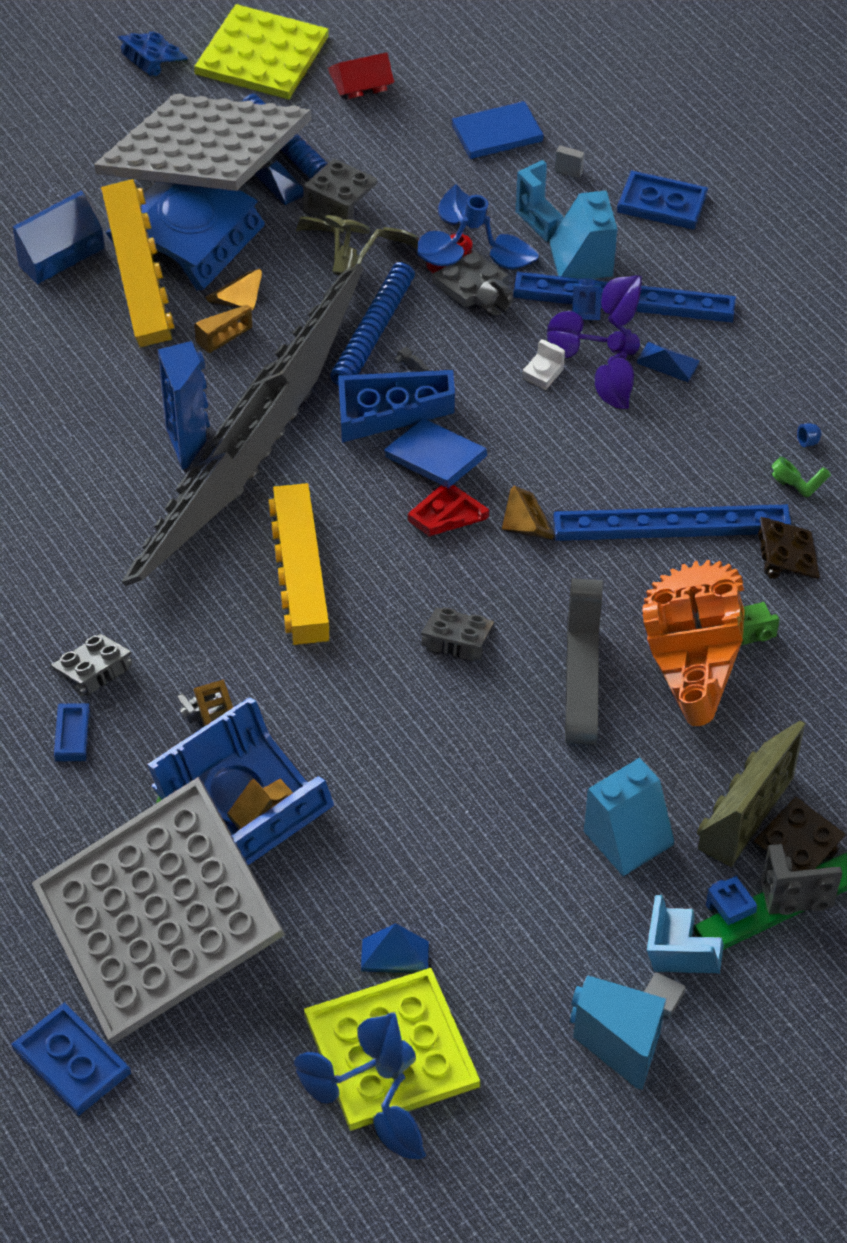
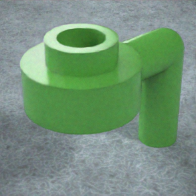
M780 456L772 464L774 470L772 473L773 477L782 485L786 483L793 485L804 497H810L831 476V473L825 467H822L806 483L801 478L797 468L786 458Z

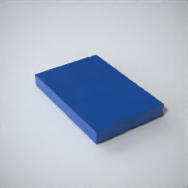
M525 101L452 118V127L470 159L542 142L544 138L543 132Z
M631 170L617 205V213L695 230L708 194V187Z
M424 418L384 449L386 458L447 488L451 487L488 456L485 447Z
M65 1002L11 1044L13 1051L77 1116L81 1115L131 1074L130 1067Z

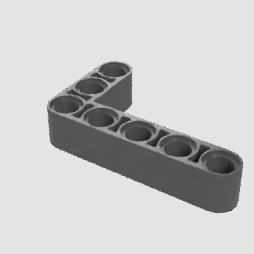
M571 578L567 622L565 743L597 745L599 627L603 579Z

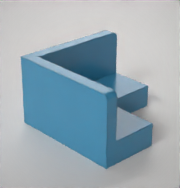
M541 160L517 172L516 212L548 243L564 216L545 199L547 163Z
M655 895L647 945V953L654 972L720 973L724 947L722 938L692 937L695 920L693 909L667 908L662 895Z

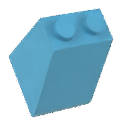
M607 191L580 193L551 237L550 248L558 276L578 279L613 276L617 226Z
M641 758L636 759L588 788L584 833L622 876H625L674 845V837L660 779Z
M587 975L583 988L577 986L571 1006H573L570 1023L575 1024L573 1037L635 1088L643 1090L661 1033L666 998Z

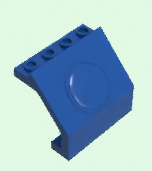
M156 181L144 193L146 204L141 205L143 213L148 212L152 229L147 230L149 238H154L158 251L179 263L197 291L204 290L265 225L254 207L258 200L239 189L234 191ZM109 229L106 235L114 245L111 229Z
M251 697L147 764L155 782L151 786L162 800L199 777L248 865L335 806L326 780L317 776L310 782L306 781L272 739L266 728L257 701ZM255 779L264 788L281 779L293 794L239 830L228 818L227 813L248 783Z

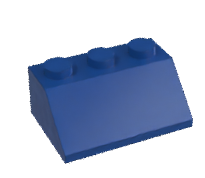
M82 191L13 226L18 265L36 284L51 278L105 248L103 229Z

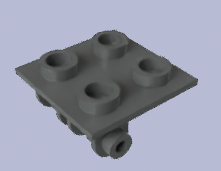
M436 607L421 632V636H423L421 646H425L426 650L442 653L444 648V654L448 655L451 643H454L453 657H457L461 645L459 658L475 661V659L481 660L483 648L481 647L492 629L494 621L487 620L485 617L477 614L466 615L458 613L452 608Z
M99 634L87 639L85 644L74 651L63 654L58 661L51 664V667L78 683L75 686V690L80 696H89L99 689L100 685H106V679L112 681L114 677L116 678L129 670V666L132 665L129 655L132 652L108 637Z

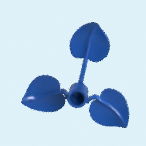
M455 184L445 193L438 207L439 217L445 223L451 225L461 223L456 236L451 239L445 232L429 231L419 239L417 253L420 258L430 264L437 266L453 265L464 254V249L457 242L466 225L470 228H478L485 224L489 245L493 247L490 250V257L497 265L506 269L522 268L535 262L539 258V254L527 243L512 235L500 234L497 236L496 241H494L490 227L491 218L486 215L488 209L487 199L480 195H467L458 184Z
M396 1013L368 1018L358 1026L357 1034L360 1045L364 1052L374 1058V1060L343 1075L334 1076L332 1063L318 1053L306 1052L294 1059L297 1075L306 1091L317 1101L327 1104L332 1103L339 1097V1088L336 1083L348 1080L372 1067H376L381 1077L385 1079L394 1078V1082L381 1105L383 1112H378L373 1117L376 1133L388 1149L402 1157L422 1159L426 1156L422 1146L421 1133L414 1118L401 1107H390V1102L399 1084L405 1079L403 1072L416 1061L414 1049L409 1043L402 1040Z

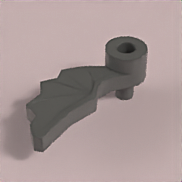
M404 347L397 352V357L394 359L396 364L401 361L411 365L416 372L429 371V367L424 364L422 359L412 355L409 348Z

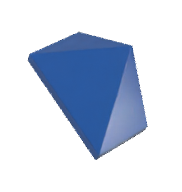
M278 161L259 169L255 173L258 179L284 205L303 197L304 187Z
M651 342L646 344L637 359V364L685 382H689L700 362L698 359Z
M395 923L363 939L361 971L416 973L428 969L429 941Z

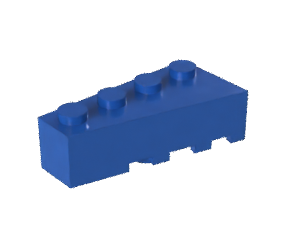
M453 370L338 376L342 443L415 424L423 418L430 420L455 413Z

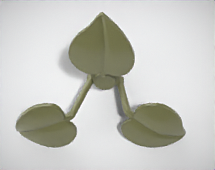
M326 215L325 221L312 217H301L296 228V232L323 230L334 233L335 254L333 259L335 261L332 273L338 276L343 271L356 266V264L361 265L363 257L378 236L408 244L418 250L419 238L415 234L401 229L384 227L383 229L375 230L358 256L356 255L357 250L349 247L351 231L369 234L370 228L358 221L344 220L332 215ZM345 229L346 235L344 246H341L340 249L339 234H343Z

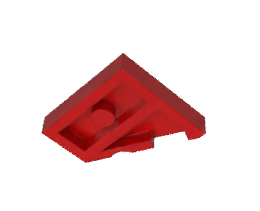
M441 485L407 514V521L430 537L489 518V509L455 485L449 488Z

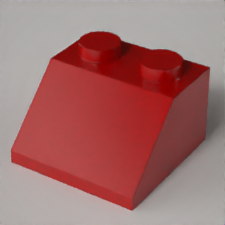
M388 52L339 62L328 68L339 95H348V99L364 96L363 91L372 89L373 94L388 91L387 86L394 83Z

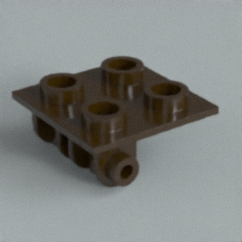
M761 516V528L758 532V538L761 541V556L765 561L764 573L770 579H776L785 569L819 579L820 575L812 532Z
M795 796L754 840V843L766 852L769 845L782 844L785 857H790L792 872L815 869L828 855L834 857L840 848L837 845L846 834Z

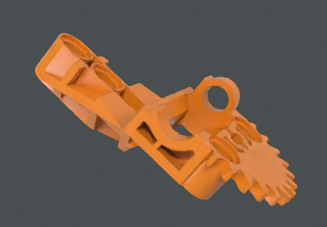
M706 560L702 566H699L698 561H694L691 568L686 564H682L681 571L672 568L670 569L671 576L661 575V582H653V589L646 591L648 597L644 598L645 604H643L642 610L643 623L648 635L647 640L652 655L687 723L692 726L706 725L714 718L743 641L745 609L739 593L744 591L742 576L739 575L737 569L732 570L730 564L723 566L722 562L718 561L711 565L710 560ZM697 612L699 613L702 629H696L697 618L695 614Z

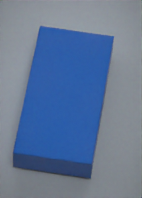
M89 703L58 704L54 745L55 761H87L90 718Z

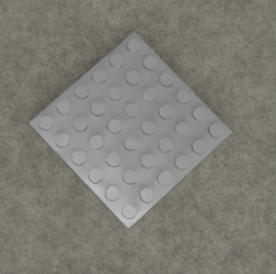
M174 94L149 117L145 118L140 125L131 130L109 152L105 153L94 164L95 172L100 175L237 191L312 119L310 109H300L298 106L281 107L273 103L262 105L253 104L252 101L233 102L226 98L214 100L207 99L205 96L185 97L183 94Z
M199 777L32 882L101 1027L112 1044L123 1039L286 935Z

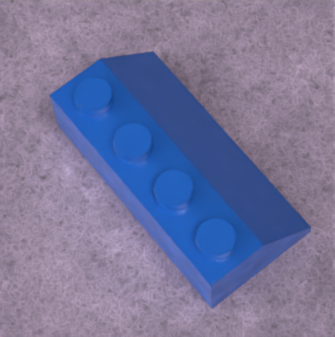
M192 341L158 349L165 428L181 469L188 468L207 441L206 428H210L207 412L204 411V409L208 408L207 397L203 389H207L205 376L201 372V369H205V362L201 351L196 352Z

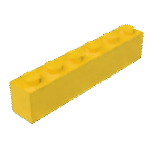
M134 179L101 187L137 343L139 347L172 340L170 329H174L175 326L171 312L166 313L164 304L169 303L165 287L160 288L158 280L163 278L160 263H155L153 254L157 253L154 238H149L147 232L152 227L148 212L143 213L141 206L146 204L143 189H137Z
M309 484L273 487L274 499H268L270 517L276 516V521L271 522L273 539H279V544L274 545L276 563L282 562V567L278 568L279 586L285 585L286 591H281L282 609H288L289 615H284L285 632L292 633L293 645L329 641V620Z

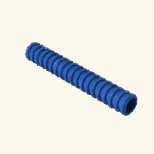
M250 94L242 100V102L252 101L253 104H266L256 94ZM298 134L280 149L309 178L314 177L328 164Z
M397 262L392 266L348 345L331 371L330 377L336 385L339 386L338 376L359 375L378 339L381 337L415 277L414 270L406 263Z

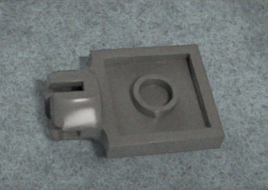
M475 251L461 258L457 263L446 266L432 274V283L465 308L475 304L479 305L489 314L498 316L501 315V312L495 306L506 312L512 304L513 298L510 294L512 289L507 286L509 285V275Z

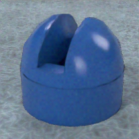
M801 424L797 429V438L802 447L816 445L822 436L821 429L816 424Z

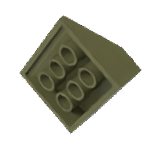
M799 720L764 742L757 753L751 752L746 760L743 773H737L733 777L729 785L730 791L726 797L721 795L716 801L713 808L714 814L710 819L704 818L697 830V835L700 836L698 850L730 867L734 865L794 779L805 728L804 722Z

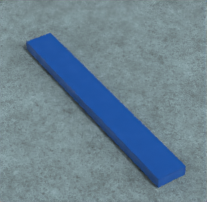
M517 272L513 298L573 305V283H579V279ZM596 281V283L601 284V287H602V289H601V298H602L603 290H604V288H605V286L607 285L608 282H605V281ZM641 286L636 312L733 323L736 296Z
M788 504L554 511L553 513L555 541L758 535L761 528V516L791 525Z

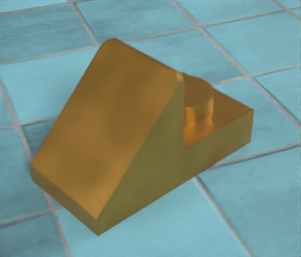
M252 779L228 811V818L240 830L293 794V792L281 779L264 788L255 779Z

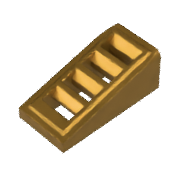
M247 304L198 321L194 324L196 342L205 351L211 353L253 327L251 307Z
M224 679L193 689L204 727L233 708ZM220 692V698L205 702V696ZM224 704V710L209 714L208 709Z

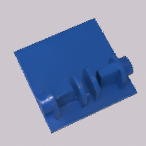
M149 32L148 34L131 33L130 35L118 36V39L124 42L121 45L122 55L139 68H142L150 76H158L160 74L161 62L188 60V57L180 52L177 46L168 43L157 32Z

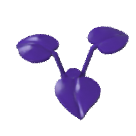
M637 275L615 278L608 282L603 290L601 298L602 309L610 314L608 321L620 330L612 333L608 338L582 334L583 318L572 311L558 313L551 319L547 327L548 342L564 349L565 358H571L578 352L580 339L607 343L608 348L616 355L608 358V365H602L597 369L595 388L603 401L620 409H629V398L634 383L633 367L625 358L627 355L636 354L640 348L639 337L631 333L630 329L623 327L632 320L639 303L642 277Z

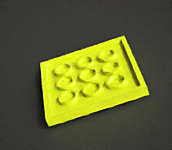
M235 4L195 64V74L289 100L329 37L328 28Z
M432 968L304 1009V1016L319 1054L326 1057L332 1063L334 1076L343 1075L374 1060V1058L364 1052L360 1045L357 1034L358 1026L368 1018L396 1013L402 1040L412 1046L416 1054V1061L403 1072L405 1079L399 1084L390 1102V1107L398 1106L408 1112L480 1087L478 1074ZM372 1067L341 1083H336L339 1088V1097L337 1099L350 1131L374 1123V1115L378 1112H383L381 1105L394 1082V1078L385 1079L381 1077L376 1067Z

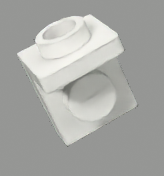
M541 339L538 343L536 356L522 371V379L546 390L564 369L565 350Z

